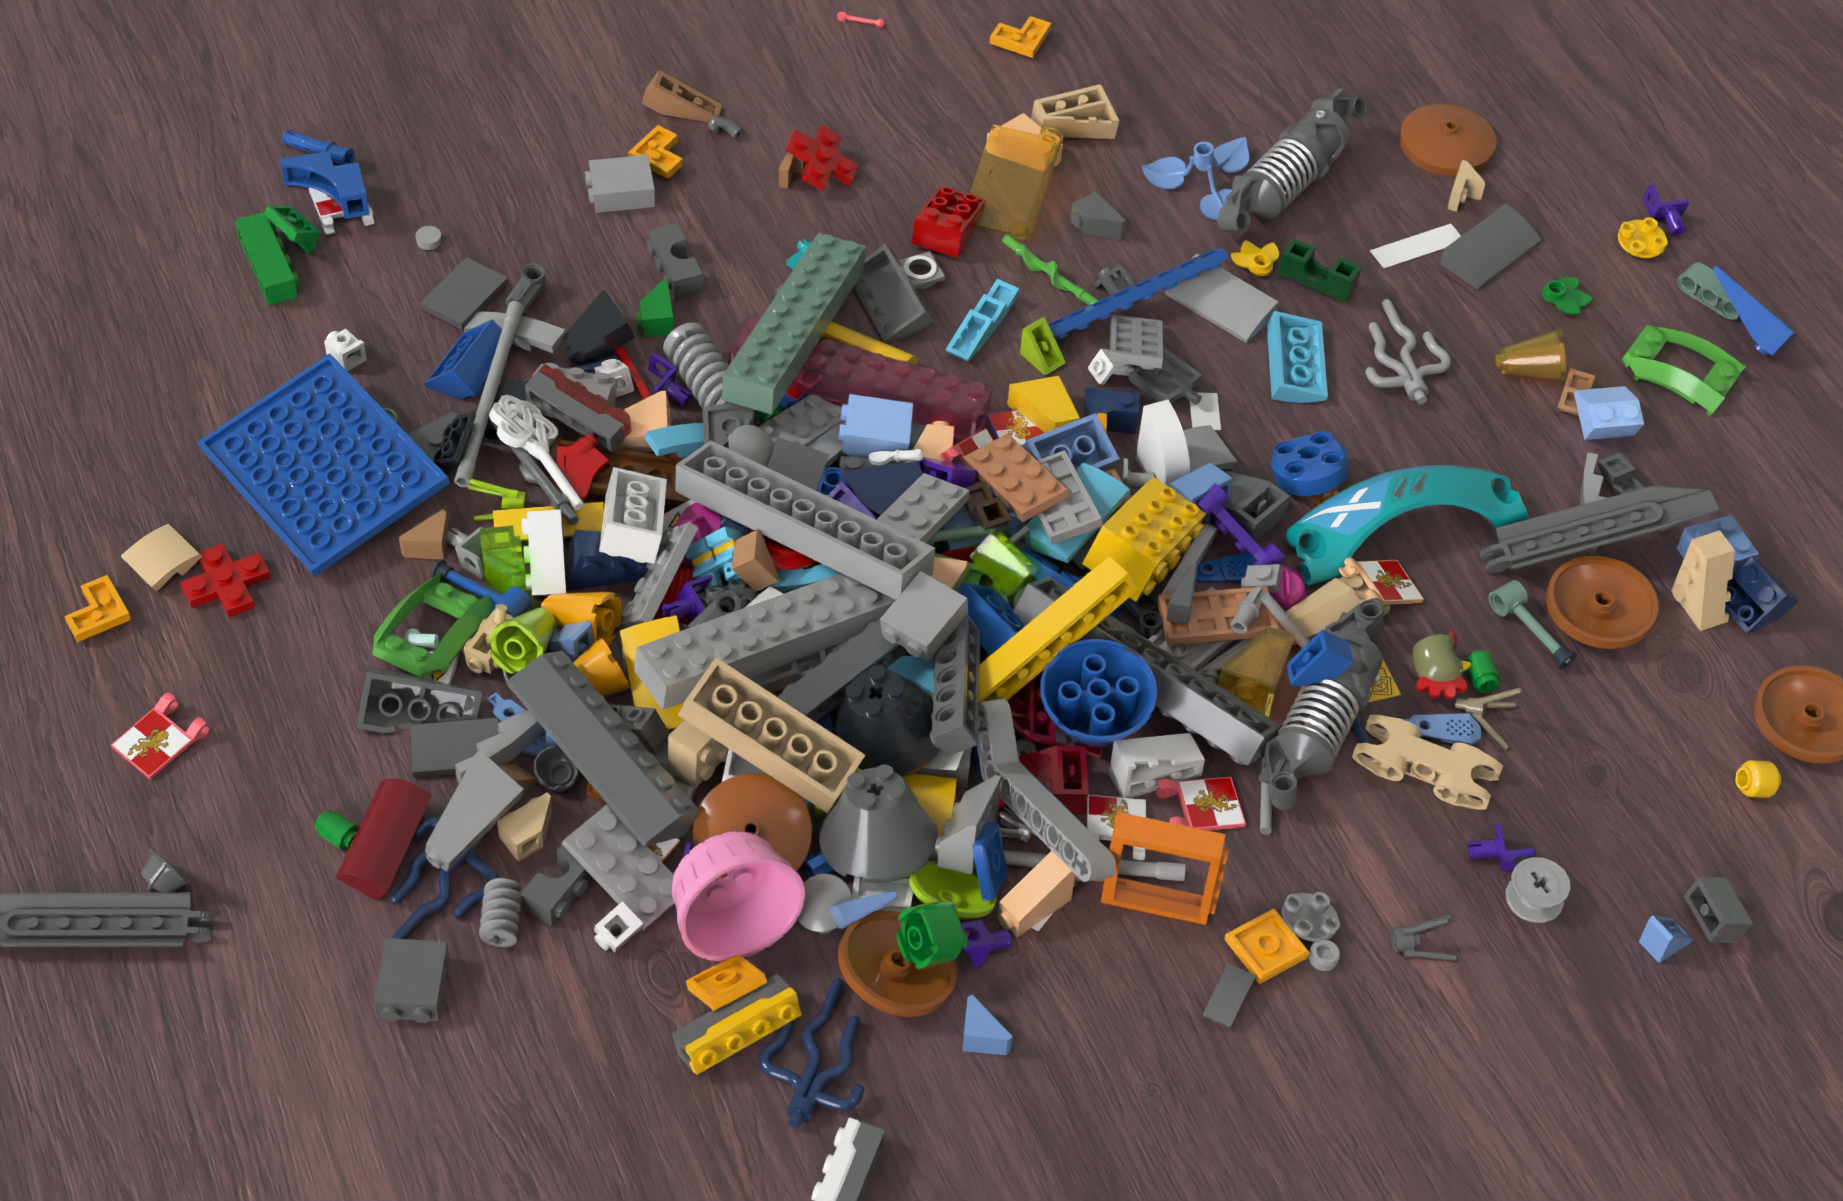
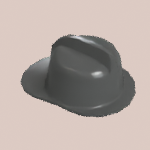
M148 848L150 856L141 874L148 882L147 890L149 892L175 893L185 884H190V880L177 867Z

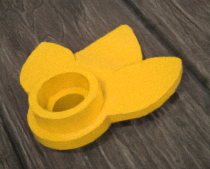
M1245 240L1240 252L1231 253V258L1236 265L1249 269L1253 274L1266 276L1272 272L1273 263L1279 259V251L1274 243H1269L1260 249Z

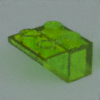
M513 525L480 529L486 586L500 594L506 593L512 586L526 591L525 575H519L525 574L522 553H520L522 552L520 536H514Z
M1000 530L991 532L969 556L974 561L975 568L982 574H987L994 581V587L1002 594L1006 593L1008 596L1027 586L1038 570Z

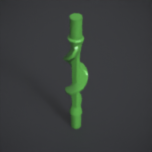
M1006 235L1003 238L1002 242L1015 251L1016 255L1022 256L1031 271H1044L1050 275L1051 283L1054 287L1073 292L1079 301L1082 300L1087 305L1099 301L1089 294L1087 290L1082 289L1079 285L1072 284L1058 274L1057 262L1044 263L1034 256L1023 243H1019L1010 235Z

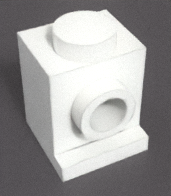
M347 329L340 332L332 331L324 341L326 354L330 353L346 371L367 360L364 342L361 339H356Z
M622 901L595 925L594 931L597 935L594 939L605 951L611 948L615 953L641 930L643 923ZM618 927L621 930V934L613 936L610 933V929Z

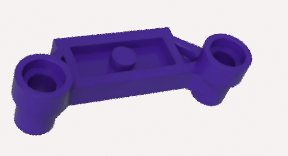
M1216 483L1207 489L1208 493L1197 505L1207 515L1213 514L1217 519L1214 524L1225 535L1229 532L1236 539L1233 544L1243 555L1248 552L1256 559L1253 563L1254 565L1281 564L1286 559L1273 543L1262 549L1222 507L1230 498Z

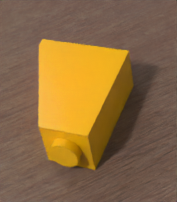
M1059 376L1009 384L1008 406L1012 410L1020 412L1044 433L1080 419Z

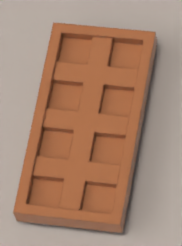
M1009 433L963 457L964 465L976 469V477L981 482L986 481L989 490L997 497L1000 496L1003 503L1022 522L1069 497L1067 488Z
M1262 586V590L1269 593L1267 586ZM1256 587L1194 592L1190 619L1187 624L1168 622L1166 620L1168 604L1173 594L1158 595L1157 604L1162 617L1167 645L1277 636L1279 629L1276 618L1262 603L1259 608V616L1252 620L1245 634H1238L1232 630L1230 623L1239 611V604L1245 601L1251 589Z

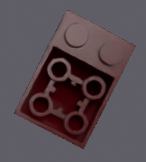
M1054 746L1018 756L1019 762L1072 814L1086 813L1088 800L1086 746ZM999 798L998 813H1008L1003 807L1011 809Z

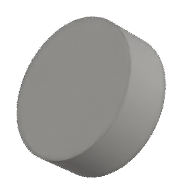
M434 226L420 228L416 232L417 245L424 250H432L439 247L442 243L440 230Z
M1323 940L1312 944L1309 961L1313 967L1321 971H1329L1337 966L1340 950L1335 943Z

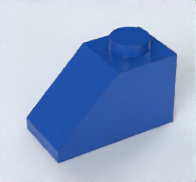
M1322 629L1286 664L1290 684L1297 687L1319 683L1325 679L1337 678L1354 661L1349 642Z

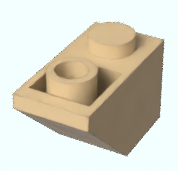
M548 792L540 797L531 799L526 805L514 812L506 813L497 821L499 838L518 862L544 847L552 816L551 796Z

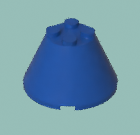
M1089 639L1070 644L1058 652V655L1044 669L1040 692L1046 712L1073 740L1076 746L1099 749L1114 745V741L1133 734L1148 721L1156 704L1157 684L1154 674L1146 661L1140 655L1137 657L1126 650L1125 645L1109 640Z

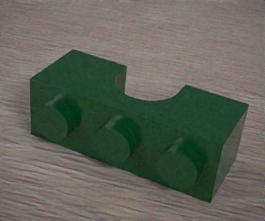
M1293 238L1282 253L1279 275L1347 303L1357 288L1362 266L1338 257L1332 267H1325L1315 258L1316 247Z

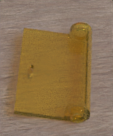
M992 125L970 194H975L979 198L986 200L975 227L1011 235L1017 239H1025L1032 236L1064 137L1060 130L1046 126L1040 129L1039 135Z

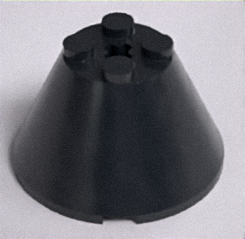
M882 665L872 666L869 670L858 675L848 685L832 730L835 736L865 755L858 766L860 770L877 768L880 765H889L898 775L906 777L926 766L940 750V748H936L930 738L933 700L932 692L929 689L892 670L885 669Z

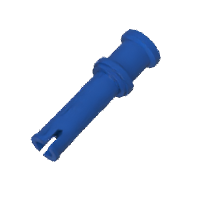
M287 129V132H284L282 136L283 144L311 154L330 151L332 162L339 165L351 164L355 158L354 149L337 146L333 141L322 142Z

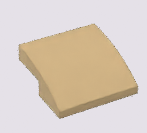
M169 524L150 532L121 555L156 591L176 572L183 576L202 557Z

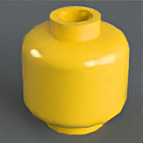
M1746 761L1736 773V785L1742 794L1747 797L1770 798L1777 792L1781 784V775L1775 764L1770 761Z

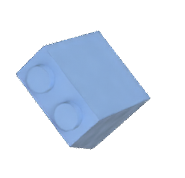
M849 394L848 404H842L840 420L845 421V425L840 424L838 440L843 441L842 452L850 456L869 459L870 453L894 452L897 449L900 451L908 450L913 403Z

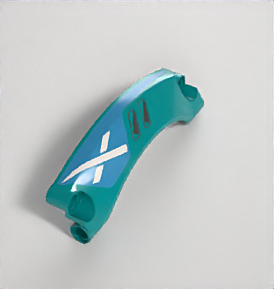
M1417 466L1374 476L1334 495L1290 526L1285 534V540L1290 547L1296 549L1297 556L1305 560L1300 565V572L1305 584L1310 586L1338 577L1341 574L1339 568L1346 567L1345 559L1351 558L1357 548L1370 534L1388 520L1415 508L1440 504L1460 506L1482 515L1496 528L1527 520L1528 514L1519 492L1511 489L1509 479L1506 476L1490 470L1467 466ZM1305 534L1304 540L1300 543V538Z

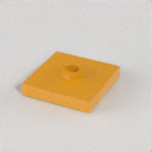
M1275 908L1226 933L1224 939L1249 972L1256 975V981L1259 984L1304 961L1309 957L1310 953L1294 932L1286 925Z
M739 954L716 964L686 981L688 990L714 1011L767 983L765 974Z

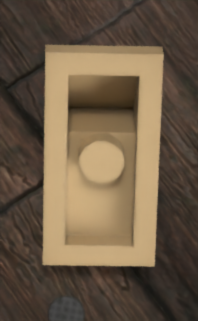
M1465 160L1461 162L1447 208L1456 212L1459 203H1465L1466 197L1481 200L1485 187V181Z

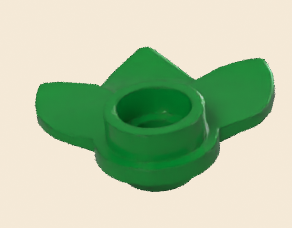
M1562 277L1558 281H1550L1542 290V296L1545 300L1554 303L1560 311L1569 315H1579L1580 308L1587 306L1593 299L1588 294L1577 289L1579 281L1578 278Z

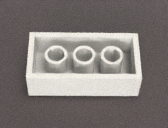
M613 467L605 498L600 552L610 556L631 558L641 563H655L662 538L667 479Z

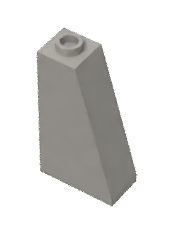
M481 750L472 759L426 844L425 853L427 854V860L434 867H442L446 872L522 797L523 788Z

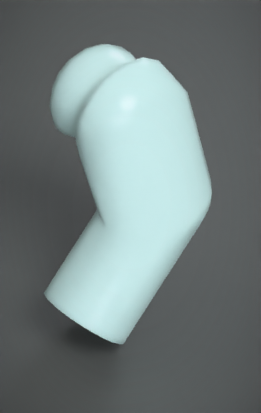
M414 628L408 629L403 637L404 641L421 648H436L439 642L437 634H420Z

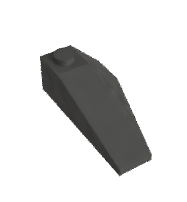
M367 667L356 728L390 733L397 730L411 729V725L476 720L482 691L396 671Z

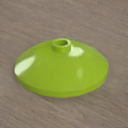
M929 861L922 869L909 876L910 887L923 904L936 901L952 902L956 907L958 919H977L988 915L994 909L996 896L993 901H982L978 875L974 872L968 874L939 867L938 861Z

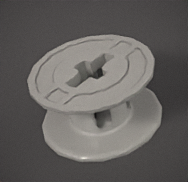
M1536 857L1522 860L1515 866L1511 875V881L1505 891L1506 901L1516 915L1529 922L1545 923L1554 920L1561 914L1564 900L1568 897L1571 889L1570 879L1565 870L1551 860Z

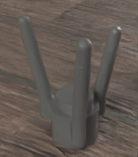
M1452 915L1438 917L1411 926L1392 928L1391 939L1395 952L1403 951L1404 958L1416 956L1456 961V955L1414 950L1415 946L1420 945V931L1447 924L1452 920Z

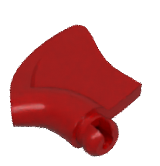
M587 434L585 438L581 437L572 445L558 446L557 466L581 500L587 498L594 477L609 463L608 459L594 448L598 445V439L593 434Z

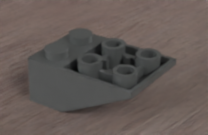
M1223 471L1232 477L1231 500L1223 504L1222 507L1256 542L1286 517L1290 495L1270 481ZM1211 513L1210 516L1217 521V519Z

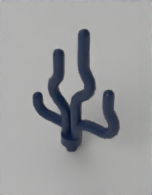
M429 817L419 822L414 836L421 838L429 829H435L440 818ZM489 831L448 872L442 868L438 879L440 890L438 897L433 901L422 904L391 937L392 939H407L425 917L440 911L447 905L452 891L451 876L465 859L476 871L487 878V883L499 878L497 871L480 859L476 853L478 845L486 838ZM425 851L418 854L411 862L407 878L390 897L392 904L401 903L420 880L422 867L429 862ZM484 887L469 893L453 911L455 918H463L476 903L483 900Z
M840 978L833 980L819 1013L810 1019L803 1028L802 1041L809 1054V1060L801 1077L797 1073L775 1066L771 1062V1057L782 1049L788 1041L794 1027L793 1021L780 1027L776 1037L763 1047L759 1055L760 1068L766 1075L785 1081L793 1087L794 1094L787 1112L791 1116L788 1123L794 1128H800L802 1121L810 1120L816 1104L846 1111L856 1107L862 1100L865 1092L864 1087L859 1084L853 1087L851 1094L847 1098H840L822 1092L826 1083L846 1074L852 1066L854 1058L852 1042L861 1022L858 1016H851L842 1034L839 1044L840 1062L831 1068L825 1069L815 1077L822 1055L814 1039V1034L828 1022L844 987V982Z

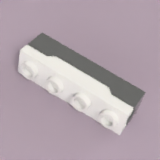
M849 1118L845 1129L840 1127L834 1141V1146H837L834 1156L830 1154L827 1156L823 1168V1173L826 1174L822 1183H816L812 1200L862 1201L884 1146L885 1129L864 1122L860 1123L858 1120Z

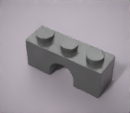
M676 223L649 230L650 241L646 242L648 253L650 256H654L656 270L658 273L662 272L663 281L667 280L668 288L673 298L677 299L703 292V273L695 257L684 259L687 258L686 239L679 224Z
M563 845L557 849L558 867L567 873L559 878H549L538 872L521 892L522 910L550 926H553L558 918H563L567 914L572 901L585 892L588 882L592 879L589 872Z

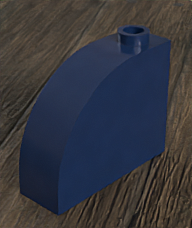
M918 461L845 470L836 486L841 481L846 483L870 511L879 518L923 473Z

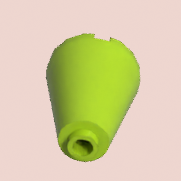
M536 608L495 627L489 636V642L491 641L492 648L490 654L496 664L506 672L514 674L522 670L541 654H545L556 624L553 614L547 609Z

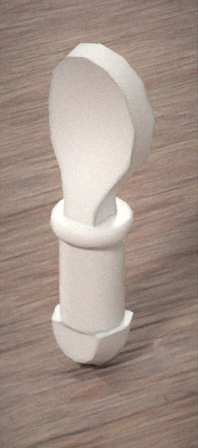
M897 449L894 452L878 451L870 453L869 462L878 466L886 465L892 460H895L897 463L900 461L919 462L923 460L924 452L920 449L902 451Z

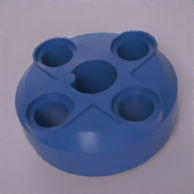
M1321 431L1313 435L1297 437L1290 441L1280 442L1273 448L1274 454L1271 459L1273 478L1276 485L1286 493L1299 496L1323 494L1340 486L1348 477L1350 466L1348 450L1341 442L1333 439V435L1330 432Z

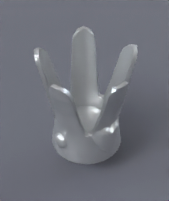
M1004 806L1003 808L1008 813L1000 812V817L1002 818L1000 822L1011 829L1000 828L1001 836L1018 838L1028 843L1031 834H1036L1014 812Z

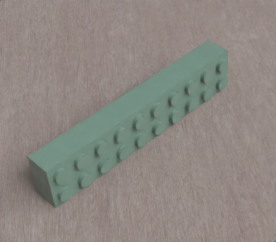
M818 233L724 372L722 400L772 415L864 271L866 246L857 244L854 241L839 239L829 234Z

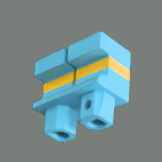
M723 527L705 538L690 544L685 555L686 558L692 560L695 569L693 578L698 579L709 574L713 577L705 591L710 587H723L720 578L723 574H725L726 581L741 579L732 570L734 542L742 537L739 530Z

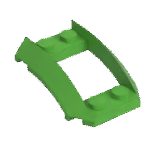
M1649 325L1644 327L1622 358L1626 367L1630 366L1635 374L1634 380L1642 379L1659 384L1681 395L1692 404L1696 401L1708 410L1706 414L1709 416L1721 404L1733 383L1746 367L1718 346L1700 337L1674 329ZM1666 341L1688 347L1715 362L1703 381L1680 368L1654 360Z
M441 573L409 593L391 611L374 635L372 655L420 678L431 676L432 671L436 670L446 673L454 658L465 646L467 640L478 632L483 619H487L493 612L492 608L494 605L488 594L479 600L473 595L463 593L449 584L440 582ZM422 602L459 618L445 634L433 653H429L421 647L412 645L400 637L392 635L405 617Z

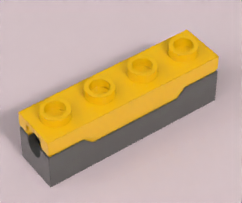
M778 974L767 979L766 984L674 1031L672 1036L678 1056L698 1075L801 1016L797 994Z

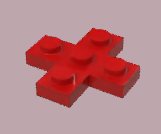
M822 124L817 129L814 139L797 129L793 130L785 151L806 162L801 180L821 191L827 186L830 176L847 186L853 182L858 164L837 153L842 139L840 134Z
M223 543L198 552L202 556L198 561L205 573L180 582L181 589L191 609L215 599H219L228 618L255 608L254 601L247 587L271 578L270 572L259 552L232 562Z

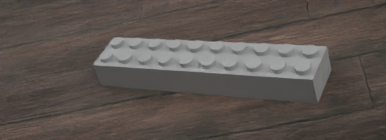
M711 440L676 464L675 492L754 531L760 529L761 534L895 600L920 571L929 576L933 575L934 547Z
M840 573L638 646L634 671L664 710L685 702L716 657L742 675L750 678L846 642L852 636H858L866 629L869 623L879 620L895 602V599Z

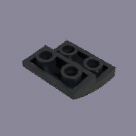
M474 413L457 415L443 432V440L439 450L434 455V463L444 474L452 472L459 464L476 418Z

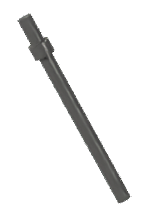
M490 419V422L492 423V425H493V426L495 427V429L497 430L498 425H496V424H495L494 422H492L491 419ZM509 446L550 498L552 507L555 510L561 509V514L568 523L575 525L579 518L571 509L570 502L566 496L557 491L524 448Z

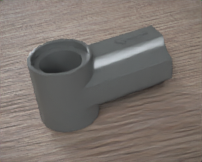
M536 263L528 264L523 268V277L506 299L507 307L510 302L517 301L523 305V313H526L535 299L546 292L545 269Z
M722 592L687 628L729 614L721 610L719 606L721 600L725 599L732 603V612L738 611L741 605L739 597L733 592Z

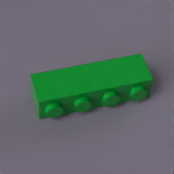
M265 212L236 219L235 223L239 241L267 305H272L297 298L296 287L300 286L296 271L291 272L290 270L292 269L289 255L283 254L285 250L281 238H276V227L272 224V221H268L267 216L264 215Z

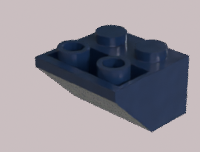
M1752 557L1733 574L1731 580L1727 581V592L1731 593L1730 601L1725 603V611L1747 634L1779 620L1798 602L1763 563Z

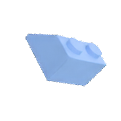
M1625 386L1576 390L1574 392L1584 440L1634 436L1644 425L1639 400Z

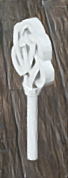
M502 396L498 403H494L489 413L491 421L498 425L497 435L500 440L515 448L522 447L530 455L540 459L574 510L582 509L584 503L549 454V446L554 443L558 435L555 425L542 416L541 411L536 405L528 401H521L514 396Z

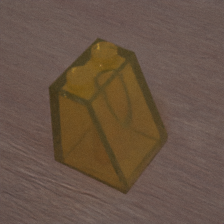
M1268 626L1223 663L1218 685L1269 718L1287 671L1286 664L1290 660L1295 635Z

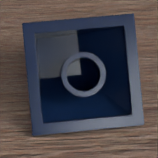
M1086 387L1084 417L1094 413L1096 415L1097 413H1107L1106 431L1136 434L1139 414V392Z

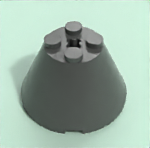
M880 765L877 768L865 769L848 776L846 786L821 825L819 844L826 862L841 875L846 877L847 874L860 877L862 882L887 883L906 878L922 869L929 862V856L935 849L938 838V828L930 811L902 777L894 772L891 766Z

